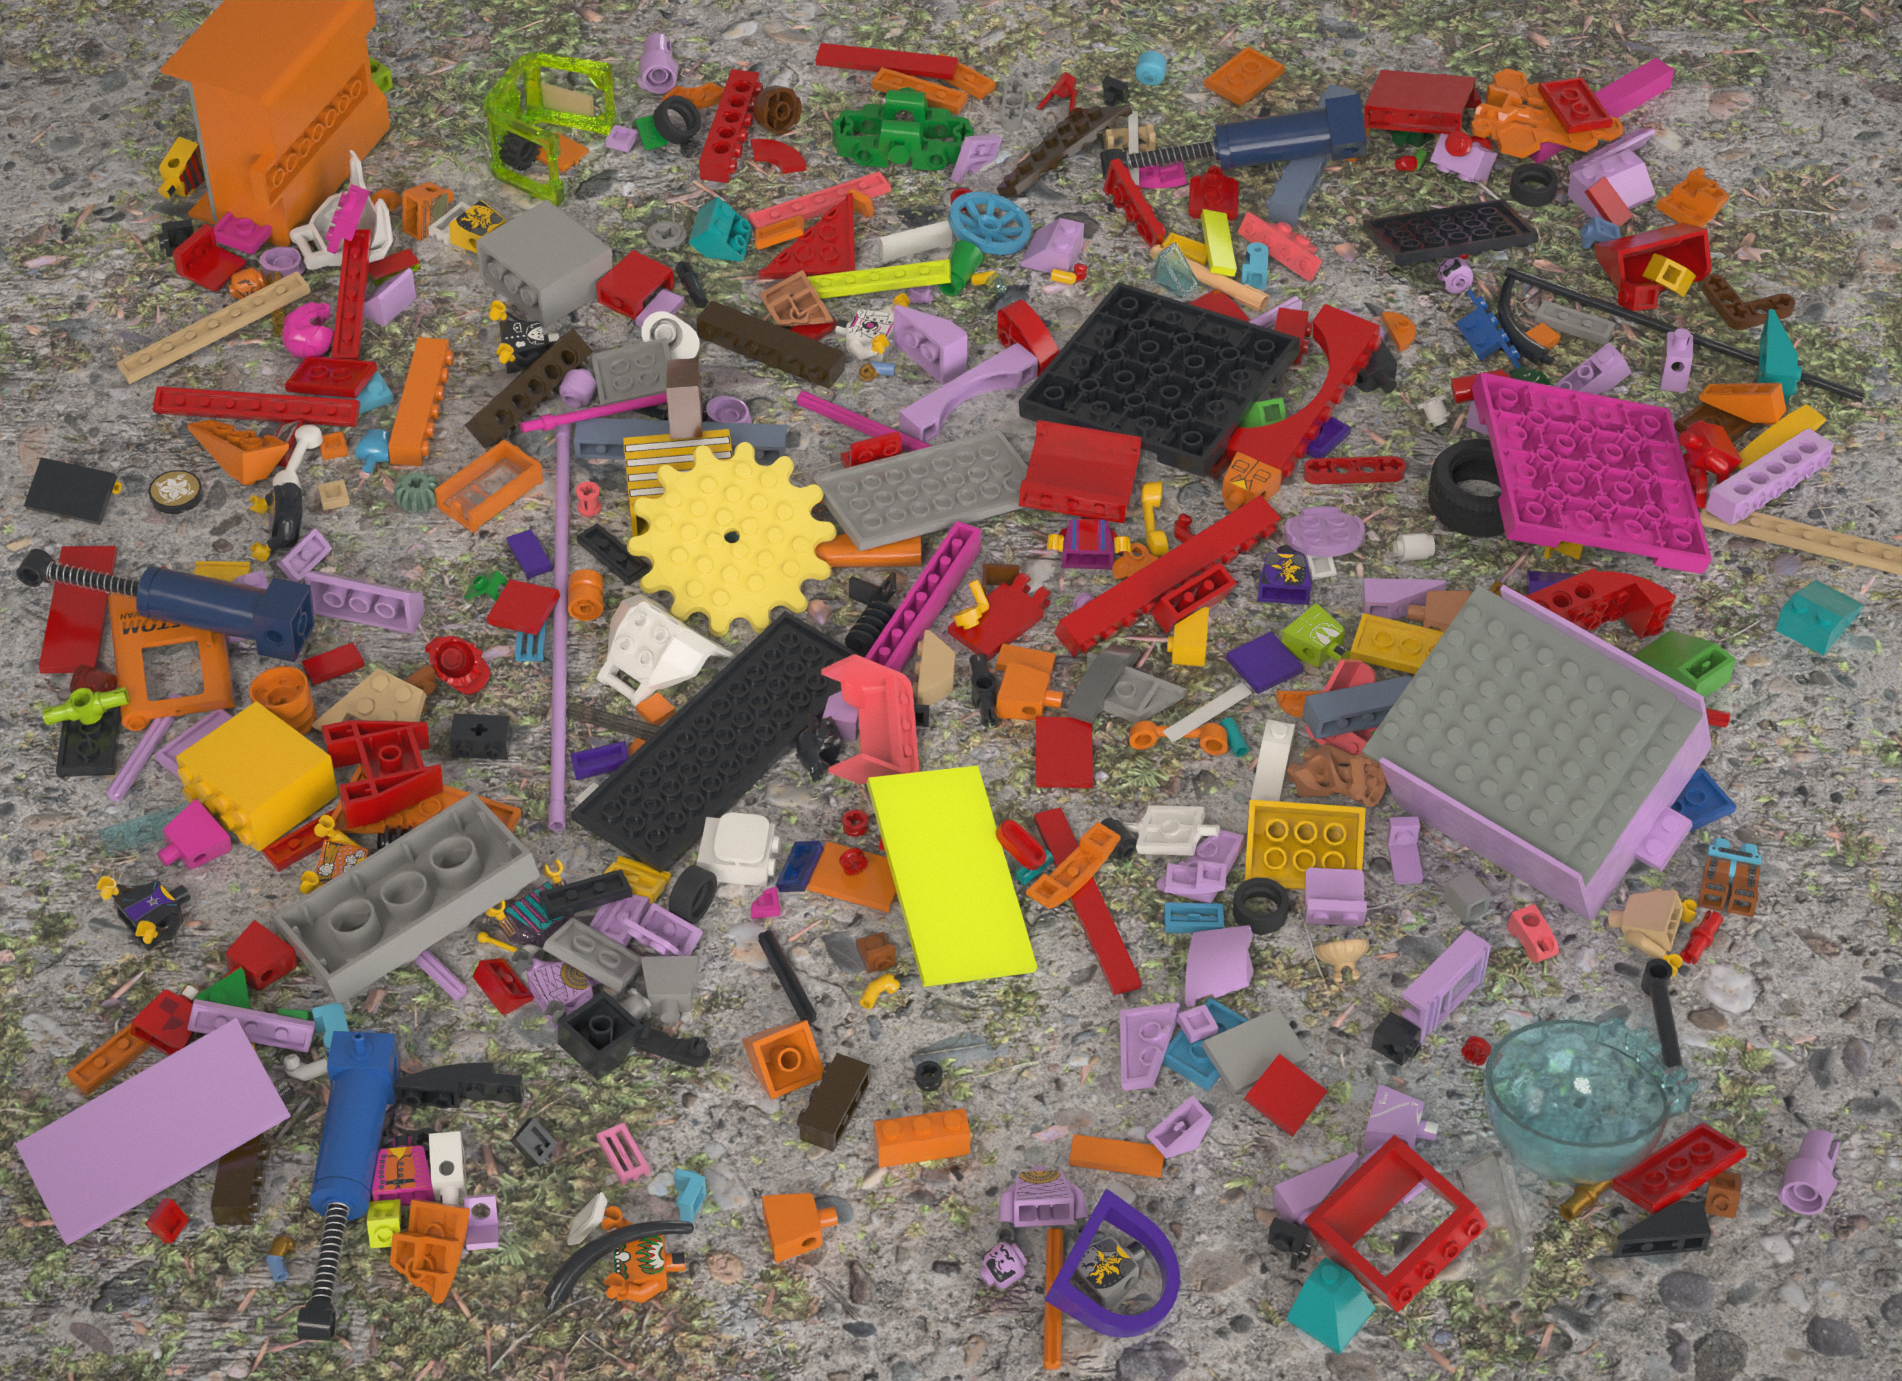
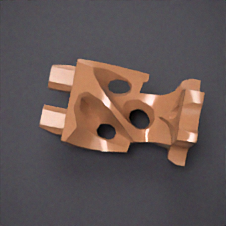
M1325 743L1319 750L1309 747L1303 755L1304 764L1292 763L1286 770L1288 780L1296 784L1297 795L1301 798L1310 796L1321 797L1339 793L1347 795L1356 802L1368 807L1375 806L1381 800L1387 782L1381 765L1364 756L1363 753L1352 756L1328 743ZM1346 764V765H1349V766H1348V767H1342V766H1339V765Z

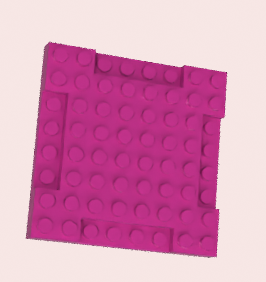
M1482 372L1479 373L1472 385V392L1479 422L1487 426L1502 490L1498 503L1507 539L1557 548L1560 541L1649 556L1652 557L1654 566L1698 574L1704 573L1712 558L1670 409Z

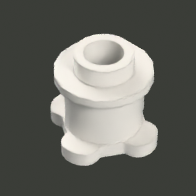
M1446 394L1429 398L1416 405L1418 409H1424L1428 419L1426 420L1427 424L1432 423L1434 427L1448 421L1447 416L1451 413L1450 411L1447 412L1443 403V399L1447 398Z

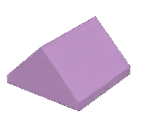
M408 268L391 277L366 297L364 317L385 327L416 299L413 271Z

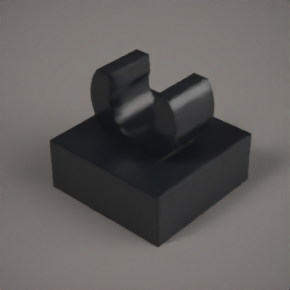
M1107 75L1102 81L1103 98L1106 99L1105 105L1116 106L1117 101L1126 104L1130 97L1127 83Z

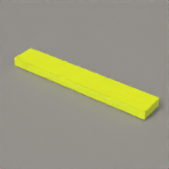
M950 259L809 276L807 278L820 299L951 283Z

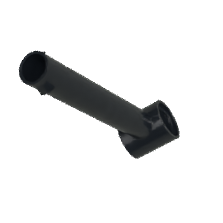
M1652 959L1646 964L1641 988L1652 999L1666 1076L1664 1081L1670 1090H1681L1687 1085L1688 1075L1685 1076L1668 992L1672 967L1663 959Z

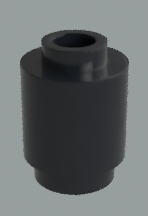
M1112 817L1104 819L1100 823L1120 835V841L1111 855L1115 859L1129 858L1136 850L1137 839L1119 820H1114Z

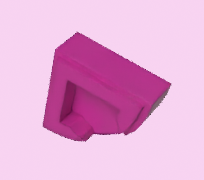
M777 887L764 890L763 894L753 901L751 905V919L780 916Z

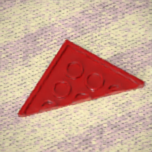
M848 193L841 203L833 206L822 216L818 223L813 227H809L804 232V235L797 238L794 244L789 248L786 247L773 259L771 264L765 269H761L759 271V280L787 279L801 270L804 271L807 277L855 271L853 193Z

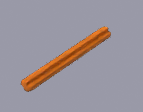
M1050 1228L1047 1230L1045 1297L1063 1266L1064 1231L1060 1228ZM1045 1301L1043 1367L1047 1370H1058L1061 1367L1062 1311Z

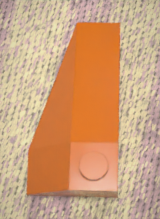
M211 419L187 424L188 430L224 471L243 485H252L258 480L266 479L289 449L288 443L274 436L265 435L263 439L256 437L255 431L235 430L233 425Z

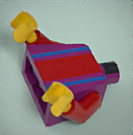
M1081 516L1080 519L1069 520L1068 528L1062 529L1058 534H1049L1046 548L1047 550L1052 549L1062 552V568L1112 570L1114 552H1131L1130 537L1118 536L1114 530L1109 528L1108 521Z

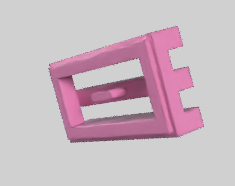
M625 1123L596 1134L597 1142L622 1186L628 1184L627 1180L629 1179L633 1181L638 1180L641 1174H644V1176L650 1175V1167ZM617 1133H621L639 1165L638 1167L634 1168L616 1136ZM606 1138H610L627 1169L626 1172L622 1169Z

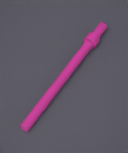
M667 392L555 416L546 414L539 416V419L521 422L520 428L522 433L539 429L547 431L554 429L558 425L667 403Z

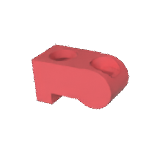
M1535 904L1512 912L1506 928L1512 937L1517 936L1525 948L1528 958L1533 963H1538L1558 955L1557 941Z

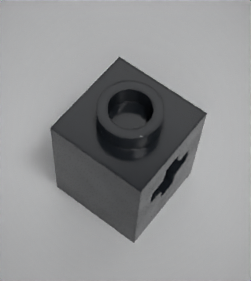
M1390 1011L1374 1030L1372 1049L1403 1066L1408 1058L1413 1059L1421 1048L1422 1043L1419 1042L1421 1029Z

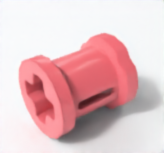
M582 482L576 487V495L579 498L577 510L585 517H592L601 511V503L598 501L600 488L594 482Z

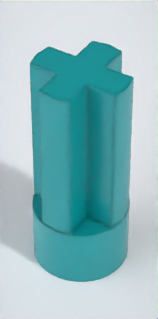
M1043 848L1046 853V861L1039 869L1029 870L1021 866L1015 871L1014 878L1019 880L1021 885H1026L1054 862L1052 854L1047 849Z

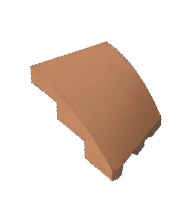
M803 270L759 294L771 317L779 327L833 322L830 313Z

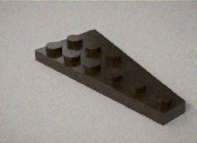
M1130 105L1094 106L1086 109L1077 107L1072 109L1068 113L1069 115L1059 122L1056 128L1046 135L1037 147L1030 151V155L1025 160L1019 162L1017 168L1012 173L1003 178L1004 181L996 188L999 195L1010 196L1022 193L1040 180V173L1057 168L1059 166L1058 161L1064 156L1071 158L1096 140L1098 132L1111 129L1117 125L1115 120L1120 116L1127 118L1133 112Z

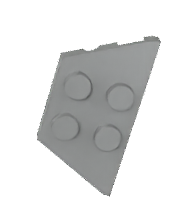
M1088 652L1087 670L1098 656L1097 654ZM1126 666L1104 697V707L1102 710L1137 723L1182 700L1185 697L1186 688Z

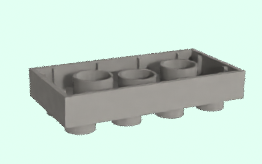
M472 792L280 911L273 918L285 942L295 949L296 955L337 1004H340L351 996L365 992L371 983L401 964L414 961L422 951L450 933L466 928L472 919L502 900L515 897L523 887L539 878L540 874L531 852L481 799ZM457 863H461V865L450 868L451 866ZM359 925L362 926V927H360V928L357 929V930L350 931L352 928H354V927H356V926H359Z

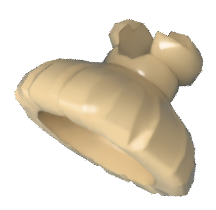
M1351 938L1323 943L1314 948V953L1319 960L1333 966L1335 972L1332 974L1333 982H1342L1341 969L1344 968L1350 971L1352 981L1360 979V971L1356 970V962L1368 951L1369 941L1364 938Z

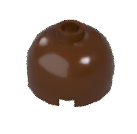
M779 85L763 89L757 95L753 105V115L758 125L773 134L783 135L789 133L791 130H788V128L792 127L793 124L797 125L802 112L801 100L799 97H796L795 91Z

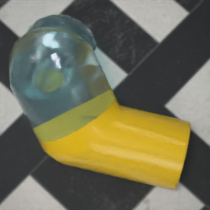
M995 271L974 273L971 276L974 286L986 284L998 296L1004 295L1007 292L1006 282Z

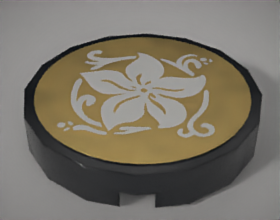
M173 470L157 476L150 483L148 493L150 501L156 510L166 514L183 513L184 509L189 508L191 510L196 507L202 499L203 490L200 479L195 474L185 470Z

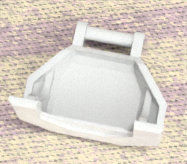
M350 150V185L353 184L366 189L361 161L356 153ZM342 193L329 196L312 215L309 224L294 228L290 232V238L293 243L298 245L304 256V263L309 270H315L324 266H341L344 238L341 239L336 254L326 251L330 241L325 240L330 225L334 227L336 225L331 223L336 208L342 209V207L337 206ZM368 196L356 229L371 230L370 263L385 257L392 244L393 237L389 209L383 199H378L374 206ZM314 240L318 251L313 253L307 241Z
M638 594L623 600L611 618L607 661L600 670L597 680L605 686L610 685L630 699L631 704L636 707V705L651 697L654 691L668 688L695 677L709 656L713 655L723 659L728 657L733 660L737 655L670 615L669 609L661 603ZM619 669L641 683L637 691L616 677Z

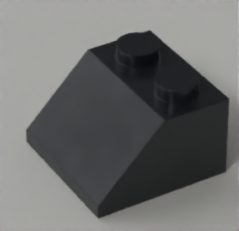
M602 991L558 1021V1045L598 1081L621 1065L644 1031V1026L608 993Z

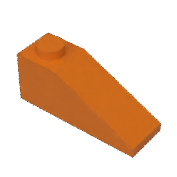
M1781 383L1708 384L1699 395L1700 401L1752 423L1775 424L1787 411Z

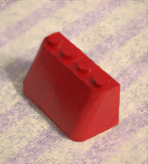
M1684 222L1595 244L1596 259L1618 290L1622 280L1633 284L1653 282L1643 277V274L1654 253L1669 258L1689 269L1696 275L1693 282L1704 280V277L1710 274L1712 268L1708 229ZM1660 286L1659 291L1665 290L1666 288Z

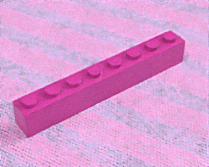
M959 521L955 522L866 655V659L901 673L917 649L918 641L923 640L925 630L930 629L980 553L981 529Z

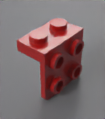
M204 224L173 251L177 274L213 292L220 290L231 280L234 273L246 267L245 259L217 246L214 228L208 224Z
M892 432L854 442L850 445V451L840 453L841 463L845 469L900 455L902 437L899 432Z

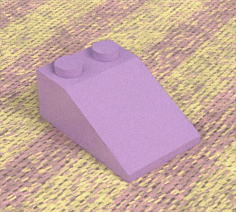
M900 305L894 306V345L942 385L966 372L968 337L964 329L955 325L951 320Z

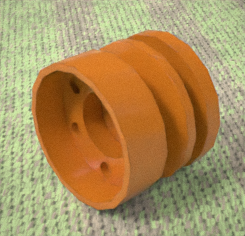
M290 666L274 667L260 673L251 682L249 693L252 704L257 701L302 735L307 734L312 729L311 726L317 720V714L307 677L301 670Z

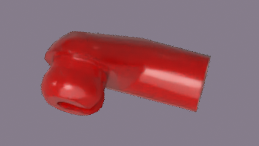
M1180 514L1178 520L1174 522V536L1182 543L1195 536L1191 533L1190 524L1192 523V518L1187 514Z

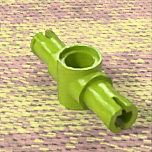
M126 687L103 693L100 691L93 693L88 688H80L70 695L66 703L43 708V719L47 726L66 720H80L81 723L86 725L93 724L100 720L103 713H106V710L130 704L129 694Z

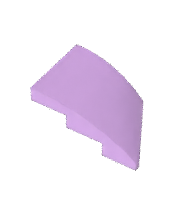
M1250 925L1193 932L1185 980V1003L1187 1007L1195 1006V1000L1204 996L1213 995L1214 998H1217L1228 992L1237 991L1249 986L1254 971L1248 952L1253 936Z

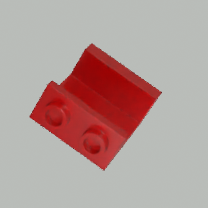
M632 250L596 283L597 302L635 320L643 311V301L659 286L668 290L674 289L673 269Z

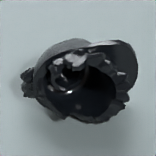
M808 712V727L798 735L796 741L797 753L795 755L800 760L802 766L810 771L812 781L816 782L822 780L823 774L829 772V767L840 763L836 759L841 754L840 749L843 747V743L839 735L840 731H837L838 727L831 716L822 718L819 722L814 713Z

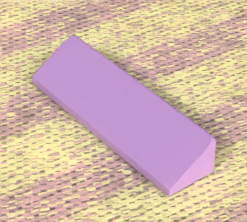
M1652 128L1636 129L1568 166L1570 175L1577 170L1624 150L1630 149L1633 152L1641 148L1653 136L1655 130Z

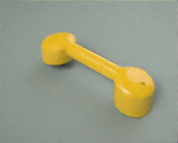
M1163 481L1146 482L1142 487L1140 495L1147 547L1151 555L1162 557L1169 552L1164 531L1156 530L1153 508H1161Z

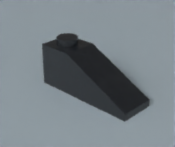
M1681 1201L1677 1204H1671L1621 1233L1616 1238L1613 1257L1625 1258L1706 1251L1711 1230L1703 1202Z

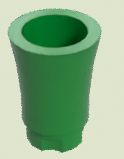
M963 240L953 243L948 257L951 263V283L937 284L940 291L947 296H957L984 260L983 253L976 245Z

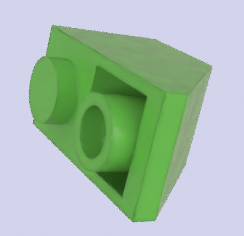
M1283 397L1254 403L1236 429L1260 427L1286 419Z

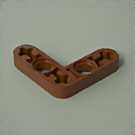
M1709 274L1703 280V294L1726 324L1734 330H1744L1764 324L1769 309L1775 310L1779 320L1793 314L1795 300L1788 294H1776L1744 303L1721 275ZM1720 300H1728V301H1731L1732 303H1731V304H1725V303H1722ZM1755 310H1763L1766 314L1757 313Z

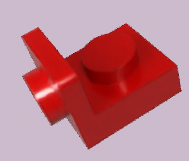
M1622 280L1620 281L1617 303L1631 311L1657 309L1660 284L1656 282L1633 284Z

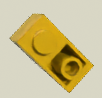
M1655 253L1643 274V277L1660 284V286L1683 298L1696 276L1684 266Z

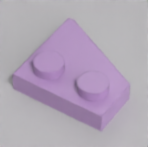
M997 134L965 137L951 180L961 183L964 174L967 172L974 174L984 165L994 161L1002 138Z

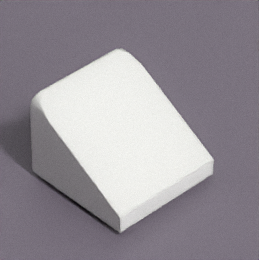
M1304 555L1311 581L1337 575L1333 557Z

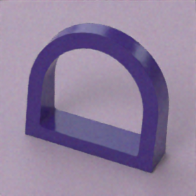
M1105 1189L1044 1301L1098 1333L1118 1338L1143 1335L1156 1328L1166 1318L1176 1301L1180 1285V1271L1176 1254L1166 1235L1154 1222L1116 1194ZM1104 1220L1142 1243L1151 1252L1159 1266L1162 1278L1161 1296L1158 1303L1144 1313L1138 1315L1113 1313L1094 1302L1069 1283Z

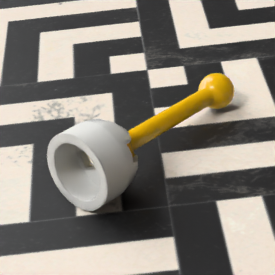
M480 932L477 935V940L480 943L488 942L513 953L519 949L489 937L486 932ZM527 944L521 948L527 950L532 958L543 960V948L532 944Z

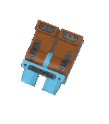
M1715 838L1713 845H1709L1697 906L1723 911L1730 885L1727 912L1753 917L1758 901V882L1762 855H1758L1756 845L1745 843L1741 845L1740 851L1729 849L1730 842L1727 839ZM1705 894L1720 896V899L1710 901L1705 897ZM1734 899L1749 902V905L1746 907L1737 906L1734 903Z

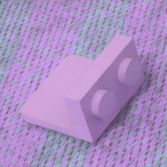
M1308 868L1305 874V923L1364 926L1367 912V901H1364V873L1361 870Z
M655 903L651 905L640 925L626 917H623L621 921L628 927L625 931L644 946L652 947L662 956H690L704 933L699 928Z

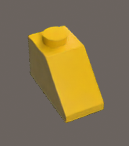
M1209 607L1201 608L1175 625L1174 636H1168L1167 652L1172 653V664L1205 666Z

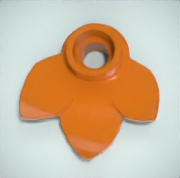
M1130 543L1131 552L1124 551L1123 556L1114 562L1112 567L1114 579L1128 578L1159 557L1151 555L1148 548L1141 543ZM1132 552L1139 553L1141 556L1136 557Z

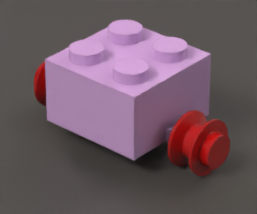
M1457 131L1449 135L1441 133L1430 161L1437 164L1436 169L1446 173L1456 174L1457 172L1459 173L1458 178L1467 182L1478 183L1479 180L1487 181L1498 153L1492 151V143L1489 138L1470 137L1464 132Z

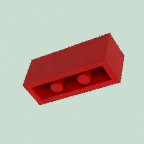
M1220 562L1162 597L1150 614L1164 632L1168 634L1174 630L1177 623L1201 608H1211L1226 599L1237 583Z

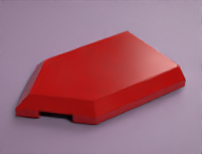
M1216 165L1208 168V171L1203 175H1196L1191 178L1188 215L1192 218L1201 219L1202 210L1206 209L1226 213L1228 220H1234L1238 215L1239 182L1232 177L1228 178Z

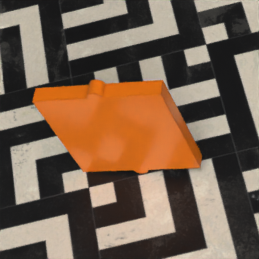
M556 132L547 140L541 141L542 148L538 149L541 152L535 158L563 173L572 165L578 164V161L589 153V149Z

